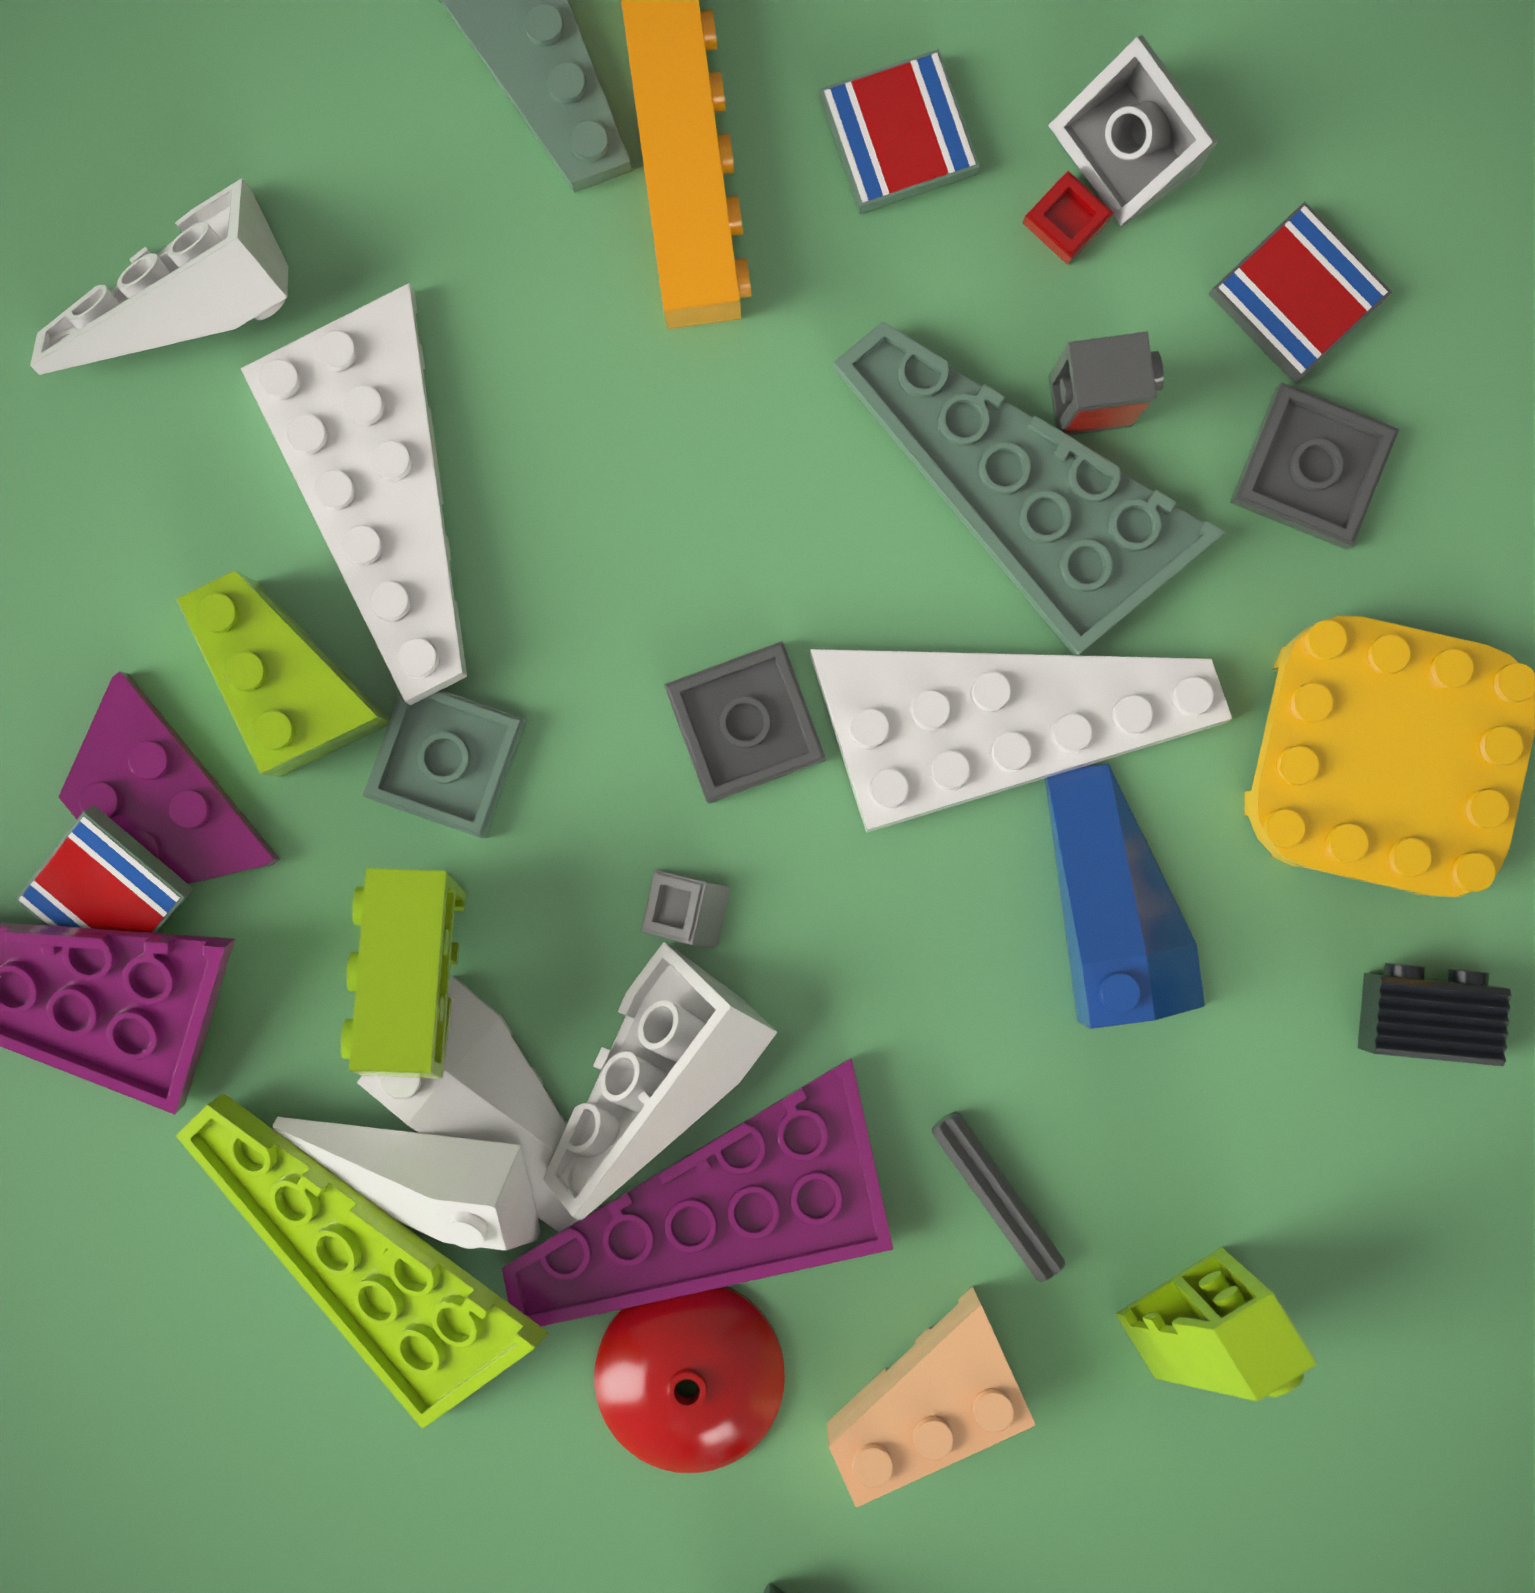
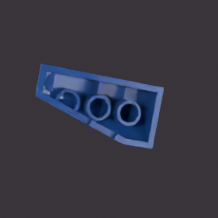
M1102 764L1080 767L1045 778L1077 1022L1093 1029L1155 1021L1205 1007L1197 943L1110 765Z

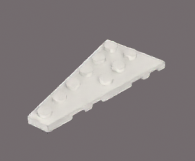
M410 283L240 369L404 701L409 705H413L466 678L467 671L458 605L454 599L449 562L451 561L449 539L446 536L442 511V504L444 503L436 443L423 369H425L423 348L419 342L416 313H418L416 297Z
M810 649L811 660L866 833L1225 724L1232 719L1212 659Z

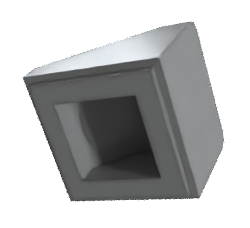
M654 870L641 932L690 945L716 947L726 910L729 887Z

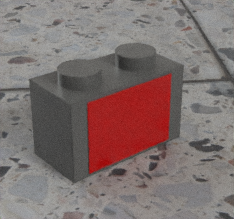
M1148 331L1068 342L1049 374L1056 428L1070 436L1128 428L1134 425L1157 398L1156 391H1161L1164 383L1161 355L1158 351H1150Z

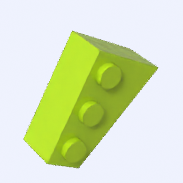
M1222 1247L1115 1313L1152 1375L1158 1380L1259 1402L1266 1396L1274 1398L1291 1392L1303 1381V1373L1317 1365L1273 1292Z

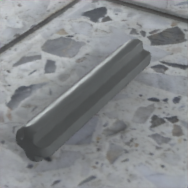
M953 1112L939 1120L932 1128V1134L1036 1280L1044 1282L1052 1278L1065 1266V1260L961 1114Z

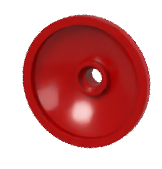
M728 1286L620 1309L602 1337L594 1370L597 1403L606 1425L618 1442L635 1457L651 1466L666 1471L687 1474L708 1472L736 1462L756 1447L765 1437L778 1414L785 1382L782 1349L772 1325L751 1300ZM683 1379H691L698 1384L700 1391L697 1395L687 1398L681 1396L675 1386Z

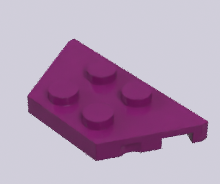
M120 671L111 678L58 796L76 820L85 810L95 805L187 884L275 864L280 859L131 676Z

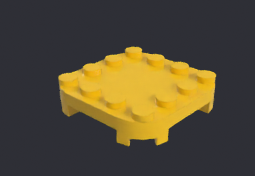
M1335 616L1304 628L1286 646L1281 648L1272 670H1277L1278 673L1251 791H1245L1244 816H1249L1257 839L1271 853L1270 857L1292 867L1307 868L1415 893V895L1459 897L1472 891L1478 892L1491 886L1495 875L1502 867L1513 836L1535 735V672L1529 666L1518 663L1511 655L1486 644L1363 616Z

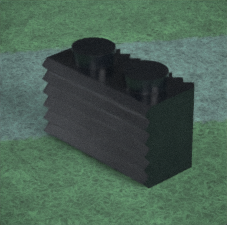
M1385 963L1384 974L1364 973L1358 1049L1380 1055L1504 1066L1506 1062L1504 1053L1507 1049L1505 1040L1509 1035L1507 1026L1510 1022L1508 1013L1511 1009L1509 1000L1512 997L1509 988L1489 985V973L1449 969L1447 981L1425 979L1424 966Z

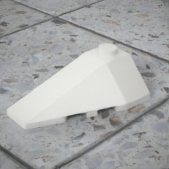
M241 178L191 209L176 221L175 224L182 233L157 254L151 253L144 247L129 260L132 264L121 274L117 281V286L111 291L103 284L95 286L41 329L36 336L30 366L41 375L234 330L253 318L264 320L276 313L288 296L289 266L251 188L244 179Z
M666 942L662 943L627 990L618 1010L619 1013L625 1015V1019L612 1048L609 1050L602 1047L593 1067L601 1070L587 1103H582L574 1108L543 1177V1180L572 1217L581 1221L735 1088L777 1034V1031L741 997Z
M452 976L449 979L448 998L452 999V1010L443 1078L361 1076L356 1083L418 1133L521 1145L537 1216L560 1232L579 1221V1219L572 1217L543 1180V1177L568 1122L562 1118L544 1089V1083L534 1067L531 1068L513 1039V1033L502 1015L455 976Z
M277 1117L272 1126L276 1132L391 1217L441 1242L456 1244L467 1249L483 1247L509 1250L537 1241L541 1229L521 1145Z

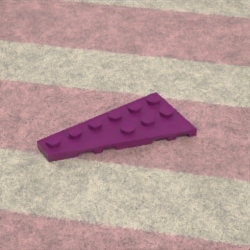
M0 922V1047L175 1115L186 1104L235 938Z
M852 1058L847 1059L590 1213L582 1221L575 1222L502 1267L508 1303L542 1327L894 1250Z

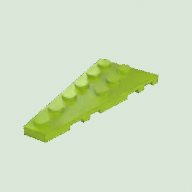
M225 1093L207 1104L176 1135L188 1152L422 1429L531 1352L548 1335L549 1332Z

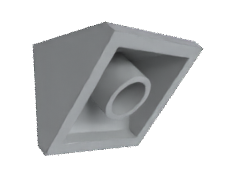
M1143 35L1137 36L1048 125L1101 200L1114 213L1113 216L1120 226L1127 224L1198 174L1219 141Z

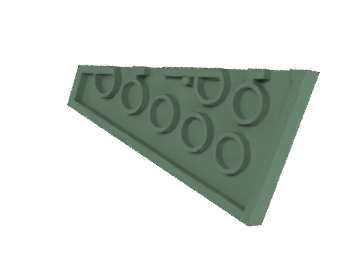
M884 322L880 323L834 361L833 369L1075 656L1083 652L1226 533L1207 520L1203 523L1175 505L1176 501L1160 491L1155 490L1153 492L1119 470V466L1036 415L1031 417L1003 400L1005 396L984 384L982 387L948 366V361Z

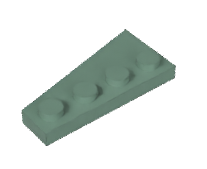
M438 0L452 16L458 29L472 49L476 50L506 97L512 101L527 122L530 131L574 193L632 171L631 161L568 0Z

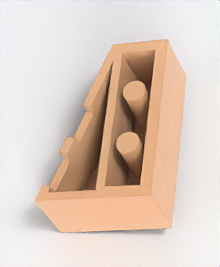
M973 1286L958 1299L959 1303L932 1329L928 1327L914 1340L915 1345L888 1370L884 1368L827 1422L829 1449L856 1508L1036 1426Z

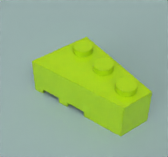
M234 570L176 598L260 774L282 777L388 725L390 718L352 682V679L310 639L311 637L255 580Z
M366 868L364 886H357L355 888L352 902V918L355 926H361L359 952L350 953L346 972L348 991L355 992L353 1019L344 1020L341 1031V1055L343 1059H350L349 1071L362 1076L443 1078L452 1010V999L448 998L450 965L458 964L460 949L459 942H452L454 911H465L467 893L447 871Z

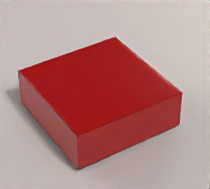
M1067 171L1025 215L1022 223L1068 265L1111 220L1114 213L1072 173Z

